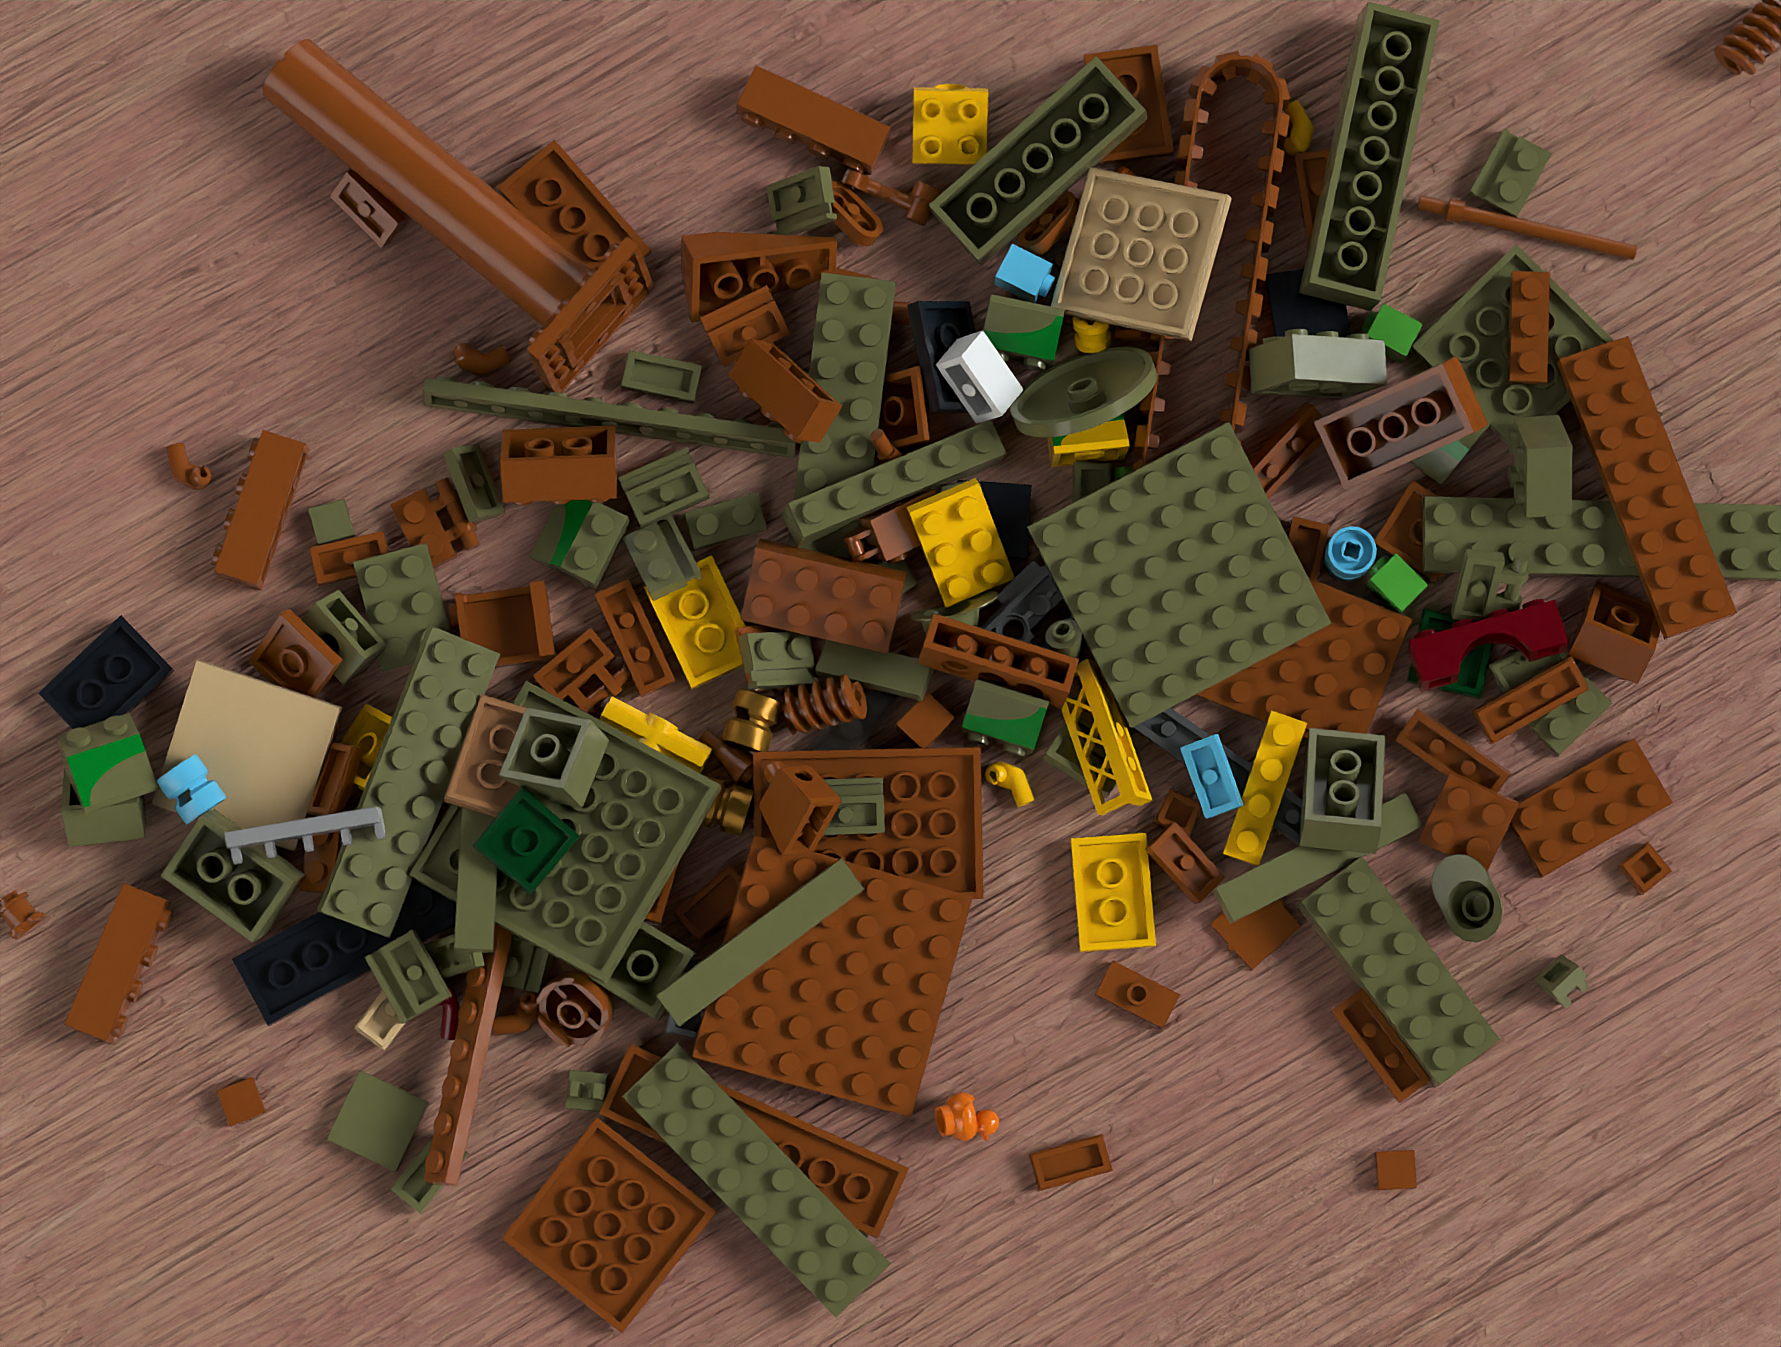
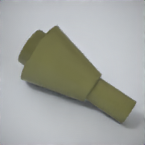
M1071 619L1059 620L1053 623L1046 631L1045 638L1047 643L1055 652L1079 659L1078 663H1080L1082 631L1077 623Z

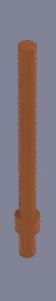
M1420 195L1417 210L1445 216L1447 221L1460 223L1461 220L1630 260L1635 259L1637 252L1636 245L1465 206L1464 201L1450 198L1448 202Z

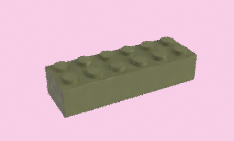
M1096 56L930 203V210L978 265L982 267L1088 173L1090 167L1093 168L1142 125L1148 119L1147 112Z
M1362 856L1297 905L1359 989L1363 988L1429 1077V1082L1434 1088L1441 1085L1500 1040Z

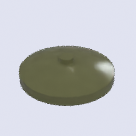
M1112 347L1099 353H1085L1063 361L1029 381L1010 406V411L1016 427L1025 435L1047 438L1074 434L1110 421L1138 404L1154 387L1157 381V371L1150 354L1139 348Z

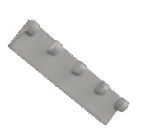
M379 807L224 833L226 847L231 849L234 864L242 863L241 848L265 844L267 858L269 859L276 857L275 842L303 838L305 852L314 851L312 836L340 831L342 843L345 846L352 844L351 829L375 826L377 840L386 838L382 809Z

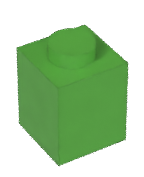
M1383 303L1378 313L1371 310L1361 330L1369 335L1370 340H1383L1385 343V355L1402 364L1423 324Z
M1397 553L1389 561L1384 556L1378 560L1368 571L1372 578L1366 584L1391 611L1399 614L1428 586Z

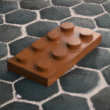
M555 140L498 186V190L508 202L591 270L594 266L599 268L605 262L604 255L615 242L621 244L627 236L639 245L644 259L651 254V249Z
M1633 738L1520 802L1510 826L1542 878L1666 808L1673 802L1636 739Z

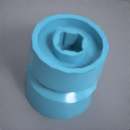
M1349 526L1340 529L1332 536L1323 552L1325 570L1332 578L1339 582L1350 583L1359 580L1367 573L1376 558L1377 547L1369 532L1360 527Z
M197 754L186 759L156 781L168 799H175L177 801L175 810L186 825L195 821L202 814L208 812L227 798L215 780H208L206 778L208 769Z

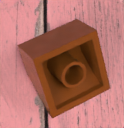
M1596 581L1574 633L1568 655L1577 658L1583 664L1593 665L1610 672L1619 679L1629 680L1638 684L1655 652L1660 634V627L1651 604Z

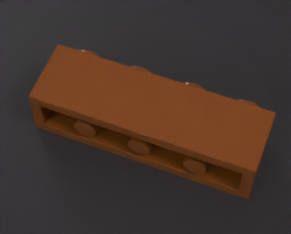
M757 65L737 103V114L742 116L741 120L744 123L758 129L763 125L774 130V135L780 140L789 144H794L795 141H798L808 146V151L813 155L825 160L830 156L843 162L841 166L847 170L849 168L861 174L865 172L872 175L890 137L891 127Z
M262 430L260 439H253L248 453V459L252 460L248 474H241L236 487V494L240 495L236 509H229L224 522V530L228 531L224 544H217L211 564L216 566L214 572L218 577L262 590L309 453L306 443Z
M123 883L64 1025L111 1044L115 1037L121 1038L128 1022V1017L124 1016L129 1002L135 1003L142 990L143 982L139 980L144 966L150 968L157 954L158 946H155L154 942L159 931L165 932L171 921L173 911L168 910L171 904L169 901Z

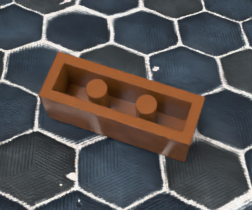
M750 338L728 374L739 385L737 388L739 393L750 400L756 401L761 406V413L767 418L779 422L785 428L783 430L784 434L798 443H802L804 440L820 443L842 408L838 401L774 343Z

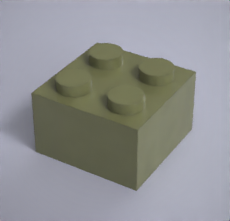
M1559 415L1514 418V432L1508 433L1510 455L1514 454V466H1508V484L1510 489L1514 488L1516 504L1522 505L1526 518L1571 515L1572 444Z

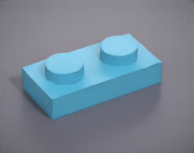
M1218 734L1180 748L1206 819L1244 806Z

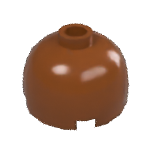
M580 970L565 971L549 981L540 992L536 1006L539 1004L541 1014L538 1016L540 1026L550 1038L563 1046L570 1047L571 1044L583 1045L581 1048H588L598 1042L607 1031L614 1018L615 1005L612 993L590 979L591 976Z

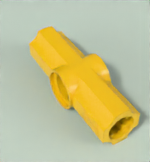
M613 696L605 706L599 719L698 773L702 772L712 752V748L679 732L678 727L652 713L647 715Z

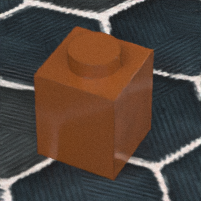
M927 692L924 695L923 701L919 700L896 724V730L915 748H930L954 723L955 717L951 714L954 708L940 694L933 697Z

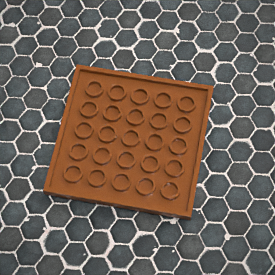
M753 835L722 945L838 859L812 851L802 854L782 855L775 841ZM844 861L864 890L706 1006L703 1010L691 1056L912 1117L973 897Z

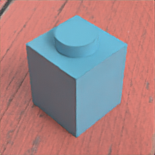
M1012 244L995 276L994 285L1028 302L1035 303L1039 295L1046 297L1055 277L1049 275L1052 263Z

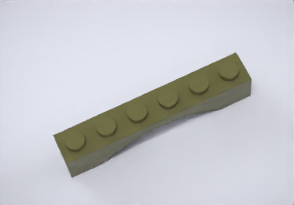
M989 420L787 504L781 515L798 548L827 536L901 499L938 485L967 478L998 465L1006 455V451L992 421Z

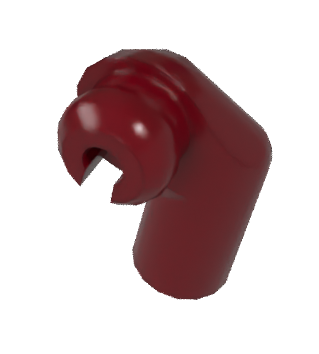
M446 984L452 997L436 1005L443 1006L440 1037L445 1040H455L459 1023L458 1013L460 1005L455 989Z

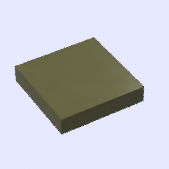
M359 1070L327 1140L397 1172L429 1102Z

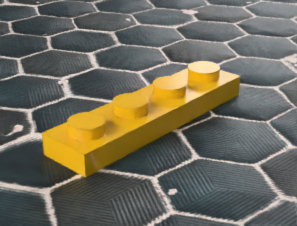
M1274 711L1270 712L1242 795L1244 806L1238 807L1222 855L1257 867L1260 865L1307 722Z

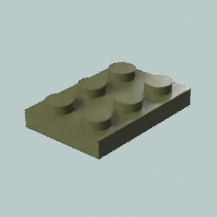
M427 542L353 561L370 626L387 645L379 655L382 671L413 664L428 625L451 634Z

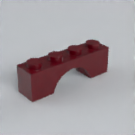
M1536 599L1522 605L1523 609L1508 613L1507 609H1500L1487 614L1484 620L1472 623L1471 619H1464L1451 624L1448 630L1436 633L1435 629H1429L1415 634L1414 639L1409 640L1408 654L1420 691L1424 692L1456 683L1463 659L1473 649L1484 644L1500 643L1511 646L1518 650L1529 662L1564 653L1568 645V639L1555 600L1544 602V599Z

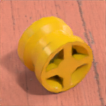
M1073 317V326L1076 330L1074 336L1075 346L1080 351L1099 353L1111 345V332L1108 329L1110 324Z

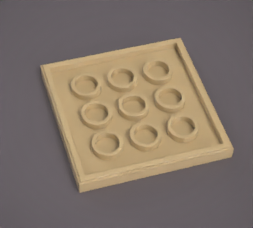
M1090 167L1050 307L1064 309L1065 315L1192 341L1232 198L1228 194Z
M197 660L160 777L186 759L197 754L208 769L206 778L208 780H215L227 797L211 810L216 809L242 829L307 819L308 813L306 812L329 750L342 707ZM157 785L158 790L155 791L152 805L177 813L175 810L177 801L175 799H168L159 785ZM301 838L275 842V845L295 852Z

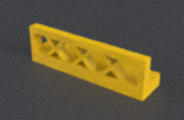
M1086 659L1077 664L1074 677L1079 675L1082 683L1078 699L1075 700L1068 696L1061 710L1098 815L1103 816L1126 804L1142 806L1152 801V797L1123 714L1096 661ZM1083 708L1091 711L1094 717V723L1089 734L1080 731L1078 725ZM1095 743L1104 746L1106 752L1101 769L1093 766L1090 759ZM1109 777L1116 781L1120 796L1105 802L1102 789L1106 778Z

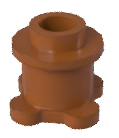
M15 890L0 900V918L2 917L12 929L9 935L15 939L22 937L46 918L43 912H36L27 900L29 896L27 892L18 894Z

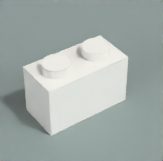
M983 330L957 339L936 363V367L976 424L1003 416L1024 390Z

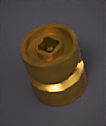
M738 689L731 707L735 716L734 718L727 719L721 740L752 752L768 751L773 738V734L769 729L770 726L777 725L783 704L769 697Z
M705 776L720 784L722 789L702 821L701 826L711 828L715 824H719L721 832L742 837L752 805L754 790L735 784L730 789H727L724 781Z

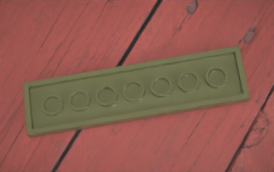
M821 273L809 376L838 401L842 408L820 443L804 440L800 444L794 500L874 467L876 448L870 439V434L877 430L879 426L896 287L895 281ZM856 520L827 536L800 547L851 559L843 536L860 528V524ZM789 533L788 545L796 546ZM865 537L862 538V539H860V540H861V543H862V545H863V548H864V540H865Z
M428 625L356 809L381 808L386 838L377 840L375 826L350 830L352 844L342 845L317 911L390 938L413 879L409 874L424 851L444 800L479 695H485L499 659V653Z
M678 1043L622 1096L835 1317L845 1310L891 1264Z

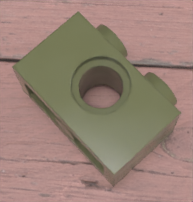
M339 589L317 601L301 619L343 659L334 672V675L342 684L364 673L387 647L385 642Z

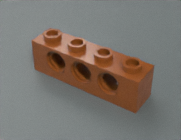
M934 613L927 629L917 664L974 682L978 679L1049 701L1048 705L1062 709L1069 695L1079 659Z

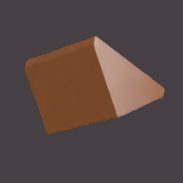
M919 366L901 370L884 377L878 429L883 430L890 444L901 453L913 452L926 447L930 441L921 368ZM875 450V456H878L877 450Z

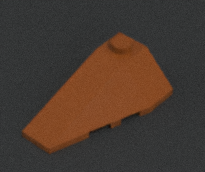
M709 232L681 236V273L691 322H700L699 317L764 285L768 286L771 295L788 288L797 290L821 280V273L832 274L833 268H836V238L736 232Z

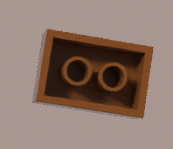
M615 425L503 430L500 456L503 503L512 502L515 505L522 506L529 505L534 501H550L554 504H565L571 500L586 499L590 502L600 503L608 499L617 498Z

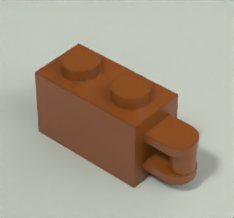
M930 488L858 519L860 528L843 536L852 562H859L872 556V558L887 561L888 563H895L908 557L909 550L918 546L922 548L906 507L936 495V490ZM865 537L868 546L863 548L860 539Z

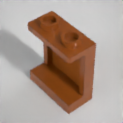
M544 580L529 582L530 586L470 595L455 593L456 603L449 604L452 627L459 626L460 638L499 653L500 656L495 668L552 660L556 656L547 587Z

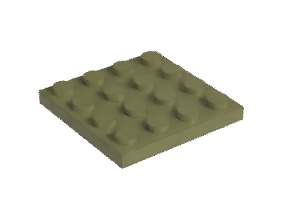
M1516 244L1410 348L1429 368L1457 356L1483 414L1493 421L1489 427L1507 445L1508 433L1514 432V418L1556 415L1571 400L1557 366L1559 359L1614 341L1550 278L1547 383L1545 385L1508 383L1512 271L1544 272Z

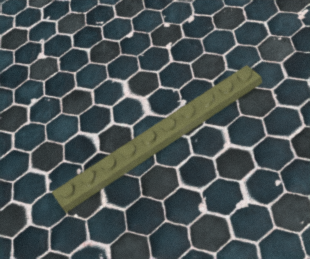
M439 376L435 379L425 378L423 395L424 404L428 407L569 427L615 425V431L619 434L789 458L795 457L796 442L784 434L783 430L785 428L778 423L764 426L753 424L750 420L735 418L728 421L716 419L715 416L707 413H697L693 416L679 414L678 411L671 408H659L658 410L644 409L638 404L629 402L620 405L608 404L594 397H587L583 400L573 399L559 392H549L544 395L531 393L530 390L523 387L502 389L480 381L472 384L459 383L455 379L446 376Z

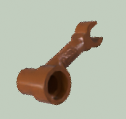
M847 168L841 181L851 189L867 193L879 199L881 198V200L888 201V203L891 202V204L907 210L905 218L922 226L926 225L931 213L929 204L943 193L932 186L916 181L911 194L908 195L882 185Z

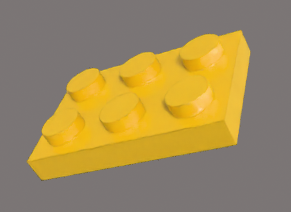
M976 478L906 507L939 595L946 608L1014 579L981 486Z
M712 555L696 562L702 579L697 580V578L686 582L687 586L655 601L652 600L646 586L644 587L692 690L743 666L734 629L746 626L743 620H740L741 615Z
M1136 833L1071 838L1080 953L1155 947L1156 939L1148 852L1145 850L1147 847V834Z

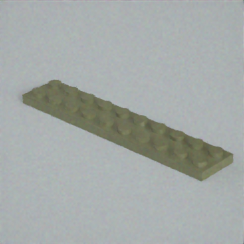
M1425 496L1422 499L1423 573L1460 574L1466 549L1503 553L1504 566H1508L1513 562L1516 553H1524L1529 556L1527 565L1530 570L1529 575L1640 578L1610 501L1572 500L1571 515L1526 518L1522 505L1516 504L1515 498ZM1694 503L1724 580L1781 581V505Z

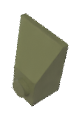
M643 921L607 984L605 985L593 977H590V979L653 1018H656L663 1007L656 994L682 976L694 957L695 952Z

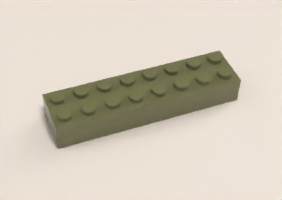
M1368 2L1358 14L1299 293L1371 311L1381 301L1440 20Z

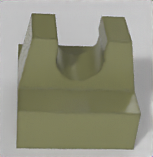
M1563 955L1558 956L1534 979L1542 991L1565 1008L1572 1004L1567 994L1574 988L1582 993L1588 989L1585 981L1587 975L1579 965Z
M570 1070L565 1108L600 1112L606 1099L608 1074Z

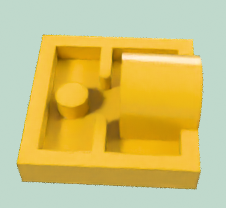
M960 84L935 85L934 88L914 87L912 163L975 164L986 155L988 88H967Z

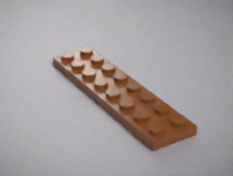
M1626 336L1559 359L1557 366L1664 640L1734 616L1737 611L1629 337Z
M630 1044L599 1114L667 1144L622 1097L661 1059V1057ZM717 1083L859 1231L877 1239L879 1238L909 1170L908 1167Z

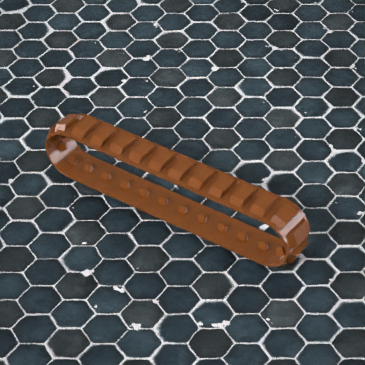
M1238 51L1217 55L1212 67L1202 66L1191 83L1188 93L1194 99L1186 101L1181 130L1188 132L1189 135H1181L1176 165L1183 168L1184 171H1176L1173 179V184L1193 188L1198 187L1197 183L1188 179L1191 161L1202 160L1203 148L1194 144L1196 126L1207 124L1209 112L1199 109L1201 94L1204 93L1212 96L1218 87L1214 81L1223 77L1226 81L1237 79V76L1241 75L1246 77L1247 81L1256 86L1257 84L1261 85L1266 90V92L1262 93L1265 104H1273L1274 119L1263 122L1262 133L1271 136L1268 156L1258 157L1257 169L1266 172L1263 192H1255L1252 195L1251 204L1259 207L1260 213L1258 227L1247 229L1246 241L1255 244L1252 264H1243L1241 269V277L1249 280L1247 300L1237 301L1235 310L1236 313L1244 316L1241 336L1231 337L1230 349L1239 352L1237 368L1234 373H1226L1224 385L1233 388L1231 408L1221 409L1219 417L1220 422H1230L1235 433H1241L1244 427L1247 405L1239 402V397L1247 396L1251 381L1250 367L1245 366L1244 363L1249 361V349L1256 347L1258 332L1250 329V325H1257L1260 319L1263 295L1255 293V289L1263 288L1268 267V259L1261 257V253H1268L1272 240L1274 223L1267 221L1266 217H1273L1277 206L1279 187L1272 185L1271 182L1279 180L1285 151L1278 149L1277 146H1282L1285 143L1290 115L1282 112V110L1288 108L1290 102L1286 81L1277 77L1273 71L1274 64L1257 54H1254L1253 57L1247 55L1240 56ZM1150 333L1148 345L1156 347L1157 350L1156 352L1148 353L1157 371V381L1152 390L1139 404L1138 417L1146 420L1145 425H1137L1132 453L1140 456V461L1133 463L1132 471L1148 463V449H1158L1160 437L1151 434L1150 431L1153 413L1164 412L1165 400L1157 398L1156 391L1158 378L1169 376L1171 364L1161 361L1164 341L1174 340V337Z

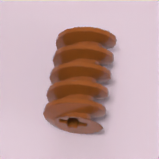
M1762 0V3H1757L1753 7L1752 13L1746 14L1742 19L1743 24H1737L1733 29V34H1729L1723 39V45H1717L1714 49V54L1718 61L1731 73L1740 75L1744 71L1753 76L1756 73V69L1751 62L1754 61L1759 65H1763L1766 59L1761 51L1763 50L1773 55L1776 49L1771 40L1781 44V5L1775 0Z
M842 674L841 686L839 687L834 678L830 677L826 680V690H823L819 681L812 683V693H809L806 685H799L797 697L790 687L785 688L783 711L789 731L794 736L797 730L801 733L811 730V727L819 730L825 726V723L828 726H836L839 720L843 723H849L853 720V717L859 720L864 719L867 713V703L861 684L858 681L851 683L848 675Z

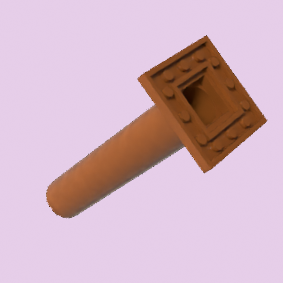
M310 39L301 40L284 53L285 58L278 60L267 76L262 89L263 95L267 100L543 326L530 338L528 343L530 347L527 351L546 390L549 392L562 393L655 288L640 247L627 236L621 244L615 242L604 255L605 262L599 268L594 266L591 270Z

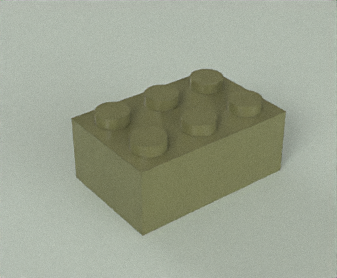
M1292 329L1285 331L1284 337L1265 338L1262 345L1249 349L1252 394L1346 399L1387 385L1385 343L1383 340H1370L1368 334H1351L1343 338L1339 337L1338 332L1335 331L1308 335V330Z
M1315 728L1309 729L1304 758L1300 846L1376 854L1382 821L1385 736Z
M213 809L200 816L161 874V877L253 943L267 934L306 874L277 853L276 857L268 859L264 844L241 848L242 863L234 864L231 849L226 847L224 833L242 830V828L216 809Z

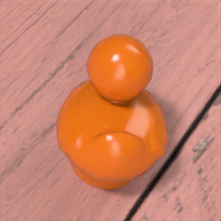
M966 1092L951 1095L945 1105L938 1106L935 1109V1121L940 1135L943 1137L952 1135L959 1141L973 1139L976 1132L980 1134L983 1140L987 1141L989 1135L995 1133L998 1129L1000 1120L998 1115L990 1109H983L976 1113L973 1106L975 1097Z

